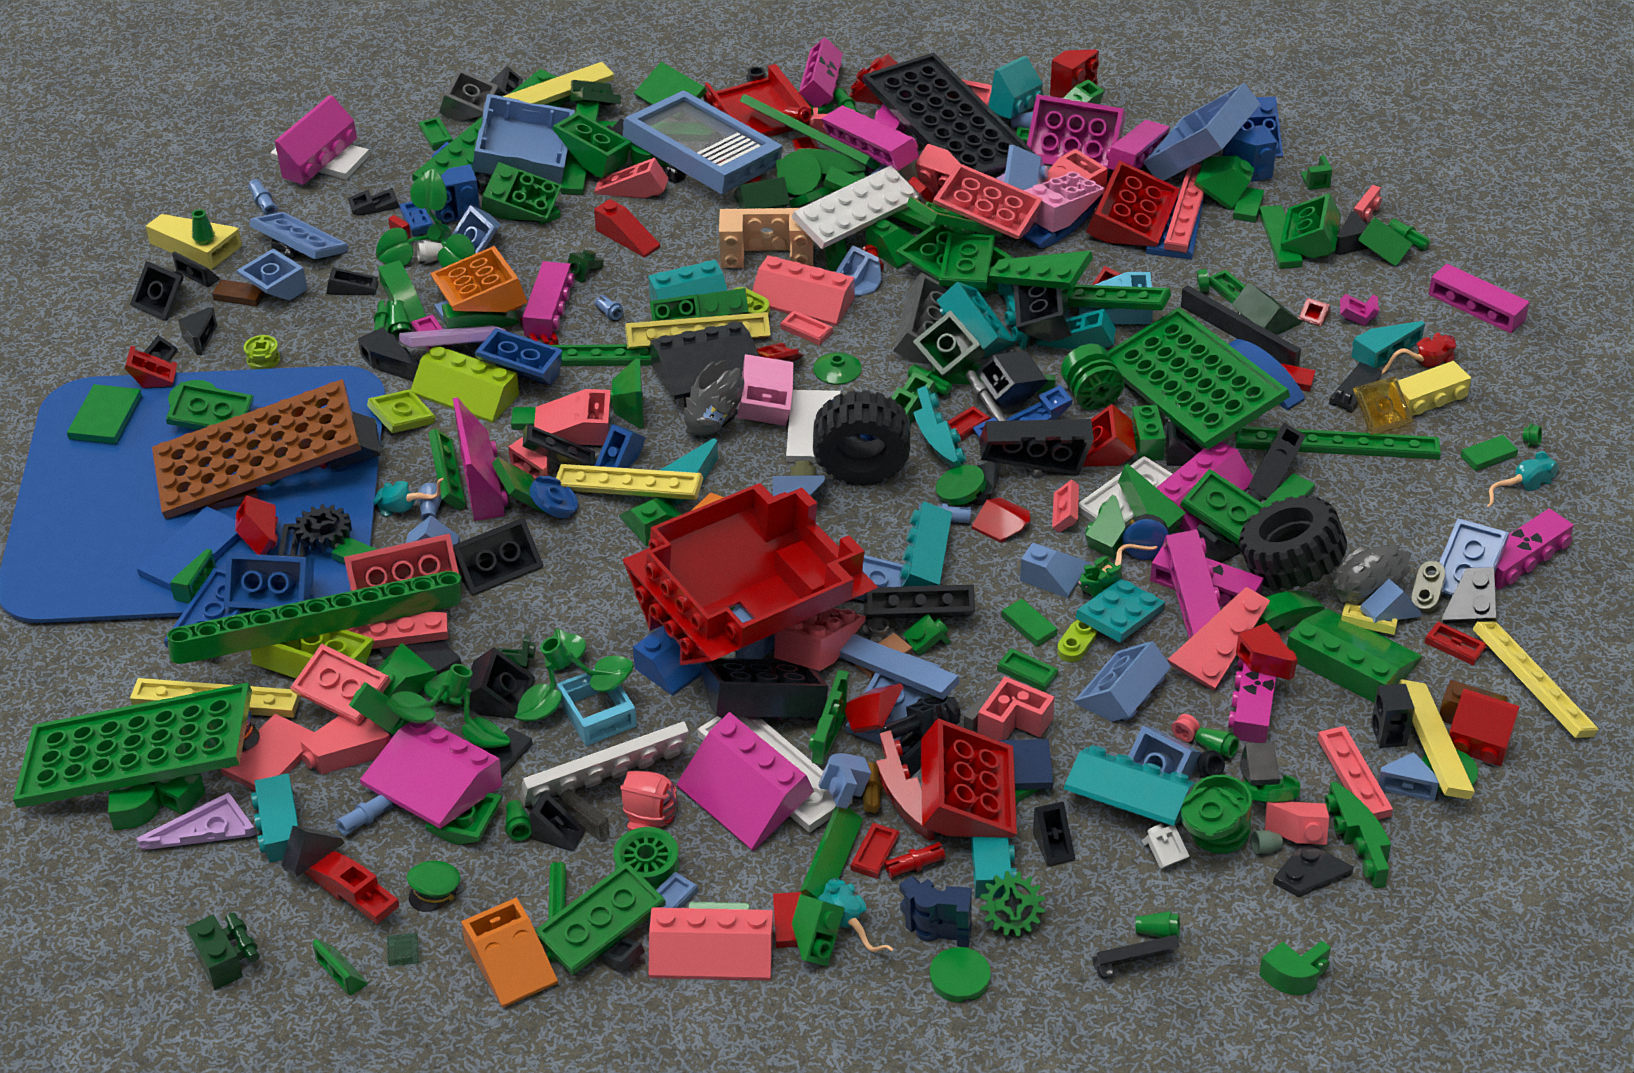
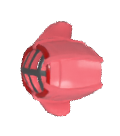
M627 772L624 784L621 785L620 789L622 791L623 812L629 819L628 831L641 827L662 828L670 824L677 813V789L671 780L664 775L654 772Z

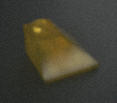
M1396 376L1353 388L1370 435L1414 422Z

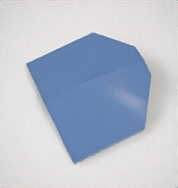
M853 245L836 270V273L854 277L855 297L875 292L882 281L880 259Z

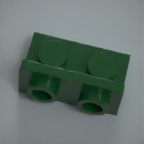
M582 80L571 81L570 102L590 101L599 102L600 105L606 106L621 104V95L613 94L611 84Z

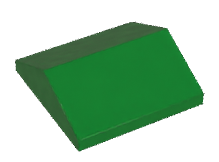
M488 793L484 796V799L439 829L428 822L425 826L426 830L455 845L478 842L501 803L502 795Z

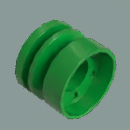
M1086 344L1072 350L1065 357L1061 365L1063 380L1078 404L1084 409L1094 410L1112 404L1124 389L1122 374L1113 363L1106 349L1098 344Z
M1212 775L1203 778L1194 785L1192 791L1203 787H1209V790H1216V787L1225 789L1233 794L1240 803L1241 819L1238 828L1232 834L1221 839L1208 840L1199 838L1192 833L1190 835L1193 841L1203 850L1217 854L1237 851L1247 843L1251 835V792L1247 785L1239 779L1228 775Z

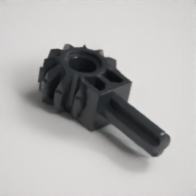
M927 695L926 698H920L916 703L907 706V716L884 725L880 729V733L891 730L893 739L911 732L924 736L938 718L957 725L960 723L961 717L959 704L956 698L948 697V695L943 700Z

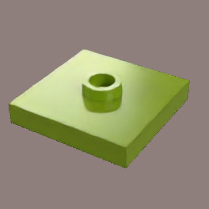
M411 389L372 397L367 401L368 408L391 433L435 423L436 416Z

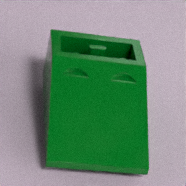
M498 162L483 194L481 210L501 219L547 221L562 185Z

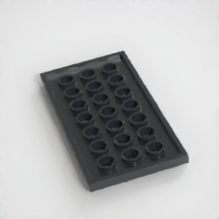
M934 52L863 75L862 82L925 147L927 144L946 149L962 165L989 176L1006 170L1009 145H1015L1035 154Z

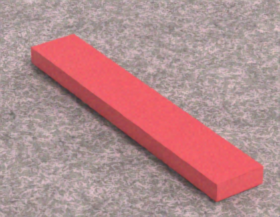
M1194 164L1187 168L1164 242V249L1187 253L1205 193L1194 186L1201 165Z

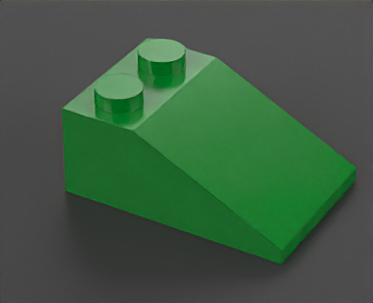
M576 112L553 125L552 130L582 167L590 171L594 176L604 178L626 164L632 141L587 116Z

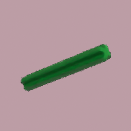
M553 862L550 865L548 920L565 908L566 865L564 862ZM547 950L548 960H549L550 962H552V963H553V962H559V961Z

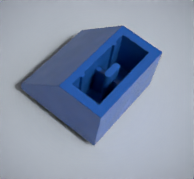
M471 164L447 169L441 175L447 190V202L442 210H434L435 216L441 220V224L461 220L470 205L480 209L477 179Z

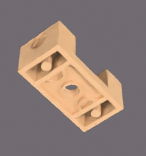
M800 208L720 209L719 243L721 268H744V251L790 250V261L813 267V240L791 218L793 212ZM764 227H769L772 229V231L769 233H765L761 231V229Z

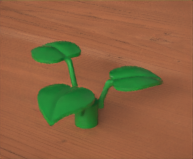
M430 169L417 178L410 190L413 204L420 209L427 208V214L435 222V224L428 228L427 235L408 239L407 232L404 229L392 228L381 236L376 247V257L379 261L389 264L400 260L403 266L407 265L414 255V250L410 243L430 239L433 242H441L443 248L438 252V260L442 267L476 254L473 243L467 236L462 234L451 235L450 228L445 224H441V220L437 219L431 209L435 211L442 210L447 202L445 183L435 169Z
M556 628L553 636L544 640L540 646V650L545 656V666L549 672L550 685L538 684L528 689L519 702L515 717L520 721H537L551 715L559 707L562 700L561 692L554 690L556 688L554 671L563 669L566 666L568 667L570 663H575L585 673L592 676L590 686L597 692H609L619 687L632 673L634 664L625 657L607 656L597 661L595 670H591L579 661L586 651L587 645L585 640L579 635L567 633Z
M453 664L450 670L436 675L426 683L424 691L432 699L430 702H426L422 696L408 691L395 693L386 701L388 707L396 715L413 723H427L433 720L436 714L431 708L438 701L456 706L464 705V721L467 724L463 725L461 731L468 741L486 748L502 747L511 743L509 737L491 721L481 717H476L473 720L470 718L469 696L471 689L468 688L473 672L465 665ZM462 695H464V703L460 701Z

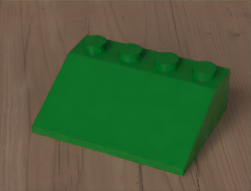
M942 224L940 227L932 225L896 250V254L939 280L948 233H969L962 231L961 228L954 231ZM994 246L990 272L998 260L1013 257ZM988 278L987 288H977L980 293L998 290V283H991Z
M1328 608L1303 619L1288 635L1287 647L1295 653L1297 664L1375 703L1378 686L1399 684L1400 680H1404L1422 659V655L1372 630L1342 621V615Z

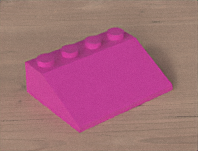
M1037 94L1027 145L1036 155L1041 156L1044 164L1053 165L1060 157L1077 149L1107 167V151L1110 146H1113L1122 138L1127 112L1123 108Z
M458 397L453 398L460 453L474 521L505 516L504 506H508L506 490L501 491L505 487L492 466V462L496 459L494 456H497L495 441H490L486 428Z
M730 712L708 732L676 784L680 790L752 851L762 844L814 792L804 772Z
M409 722L392 737L360 778V784L440 829L484 799L486 794L493 793L502 786L500 758L432 722Z

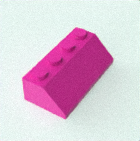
M329 95L275 140L282 178L304 185L357 139L354 120L333 96Z
M1222 441L1208 450L1204 448L1156 487L1186 512L1179 526L1184 531L1196 530L1199 524L1206 525L1205 522L1182 508L1180 504L1209 468L1244 492L1247 491V487L1253 477L1238 450Z

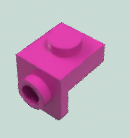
M1344 294L1340 299V315L1363 326H1366L1371 319L1373 320L1379 312L1378 296L1372 295L1366 303L1347 294Z

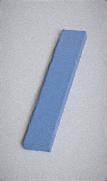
M853 634L839 651V658L942 700L960 683L959 676L856 634Z

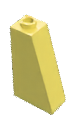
M161 214L146 225L150 244L171 253L175 251L210 270L242 247L239 228L211 223L215 232L213 241L207 245H199L192 239V219Z

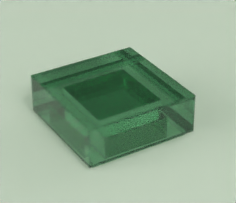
M418 933L387 936V960L389 966L419 963Z

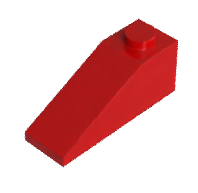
M609 199L594 209L596 231L644 258L661 247L660 243L621 204Z

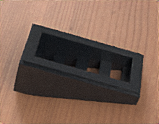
M332 267L326 294L374 295L378 277Z

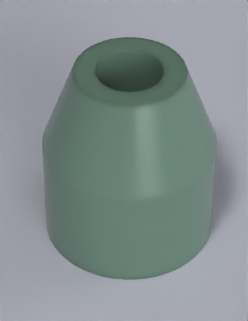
M1261 830L1253 831L1251 834V847L1254 854H1271L1282 848L1283 839L1278 833Z

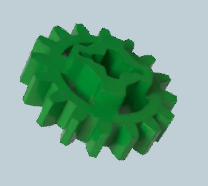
M1005 871L1004 879L1002 880L999 876L995 875L993 877L995 885L986 883L984 886L989 894L980 895V899L986 902V905L979 908L980 912L988 913L984 922L993 921L992 931L995 932L1000 927L1003 929V936L1005 937L1010 930H1013L1016 937L1020 936V929L1022 928L1027 933L1031 932L1029 923L1038 925L1040 920L1036 917V914H1043L1045 909L1038 906V903L1045 900L1044 896H1037L1036 894L1041 888L1040 885L1032 887L1030 885L1032 877L1029 876L1024 881L1021 879L1020 871L1017 872L1015 878H1011L1009 871ZM1016 885L1024 888L1029 895H1023L1017 891ZM1003 886V897L992 901L994 893ZM1010 894L1015 902L1019 901L1020 903L1016 907L1015 913L1011 910V907H1005ZM1032 907L1029 917L1021 922V912L1023 909ZM995 913H1002L1008 918L1009 923L1000 920Z

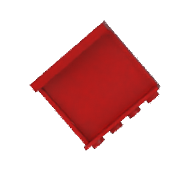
M776 64L769 65L768 77L718 91H714L708 82L705 83L707 92L703 96L704 102L767 137L793 131V129L742 103L740 99L743 94L784 114L790 115L789 112H784L787 106L796 108L804 106L811 112V107Z

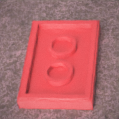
M321 644L290 689L293 693L360 725L365 716L349 706L355 692L366 682L383 693L391 679L388 675Z
M274 714L258 730L260 736L257 744L251 749L242 752L240 765L222 768V775L256 791L254 780L287 774L302 760L303 750L301 741L313 734V731Z

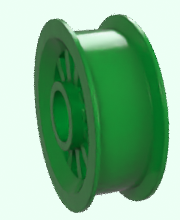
M655 827L633 829L625 833L614 847L615 870L628 862L655 890L674 872L678 873L679 871L678 845L672 835L662 829Z

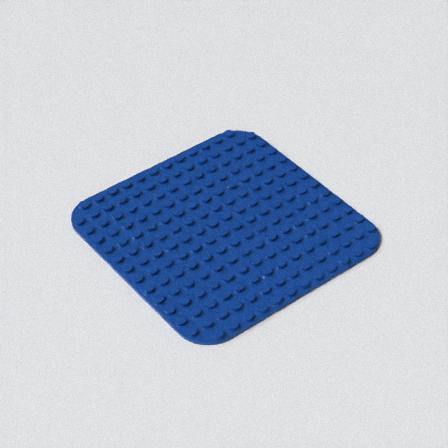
M319 366L175 373L172 386L142 388L131 375L86 377L58 387L44 399L39 408L0 568L1 608L11 617L28 623L176 617L182 615L189 603L174 600L171 590L139 576L137 568L206 507L205 505L165 519L161 511L152 446L181 437L187 433L198 431L196 429L166 424V417L170 409L168 396L170 391L179 385L180 382L204 380L212 383L218 389L253 395L254 402L250 410L251 412L257 408L277 403L280 400L288 399L305 391H310L343 379L352 411L376 420L381 448L383 423L367 406L369 398L385 395L381 380L370 371L359 367ZM93 384L141 389L142 396L116 444L68 439L67 431ZM380 456L333 470L329 462H326L327 468L321 469L319 466H314L278 479L270 486L264 484L256 487L259 500L276 505L275 516L278 517V523L275 528V534L278 535L277 543L274 549H269L266 555L278 556L284 524L296 523V517H302V511L309 513L312 506L320 509L321 504H324L325 508L335 505V510L343 508L344 513L349 514L352 524L350 538L371 546L375 504L372 502L376 496ZM240 505L217 509L216 511L236 519V512ZM290 530L286 555H290L294 530ZM241 537L215 560V564L218 569L226 570L227 553L257 554ZM301 542L298 543L296 555H299ZM310 545L308 546L307 557L315 558L313 586L308 600L350 591L346 566L344 563L332 559L331 552L333 549L330 546L326 547L325 552H322L321 548L318 547L315 551H311ZM248 608L245 613L261 609Z

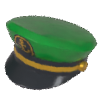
M436 860L425 861L412 867L407 873V882L411 887L409 893V903L418 911L429 912L451 901L456 895L457 886L461 879L459 871L447 862Z

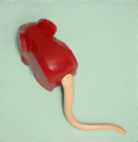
M1439 332L1433 336L1432 340L1430 337H1426L1417 343L1419 348L1418 354L1408 349L1396 351L1382 370V374L1387 371L1394 359L1401 353H1406L1411 358L1417 360L1422 366L1429 368L1435 367L1443 361L1445 363L1454 361V350L1457 346L1456 340L1451 335L1445 334L1441 336Z

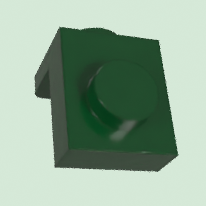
M583 250L582 252L570 253L567 263L571 266V273H574L575 280L585 282L588 270L601 269L604 260L596 257V253L593 251Z
M526 634L523 638L522 649L498 648V650L519 666H527L530 658H535L536 643L531 642L532 635Z

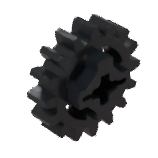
M321 504L320 509L312 506L311 512L302 511V517H296V524L294 525L296 540L298 543H302L303 548L310 545L311 551H315L318 547L321 548L322 552H325L326 547L329 546L334 550L336 549L335 544L343 545L345 544L344 538L351 537L352 524L349 514L344 513L343 508L335 510V505L325 508V505Z

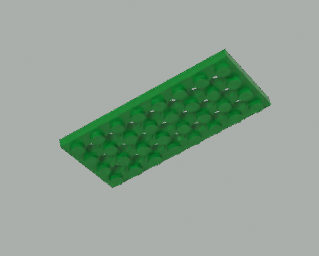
M1180 307L1108 351L1113 363L1122 374L1124 383L1151 405H1157L1158 410L1172 420L1207 450L1291 397L1289 390Z
M249 682L34 724L13 802L17 808L35 806L42 803L62 801L67 798L92 795L98 792L118 790L124 787L144 785L150 782L174 779L180 776L200 774L206 771L240 765L252 695Z

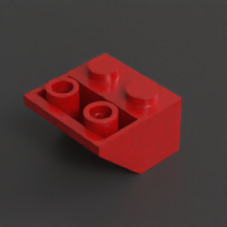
M1096 49L1066 50L1052 59L1050 96L1064 98L1075 86L1086 80H1090L1097 85L1099 51Z
M889 54L882 58H876L869 68H862L857 73V80L850 87L849 97L857 102L882 105L883 103L862 82L863 75L898 63Z

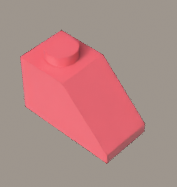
M523 437L508 446L510 464L529 473L535 480L539 476H549L550 458L522 447Z
M1286 801L1266 803L1265 830L1278 833L1282 837L1296 843L1327 845L1329 815L1326 804Z

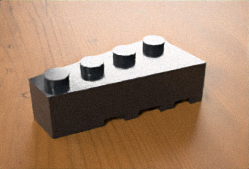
M1091 419L986 421L979 438L981 460L1079 476L1094 437Z

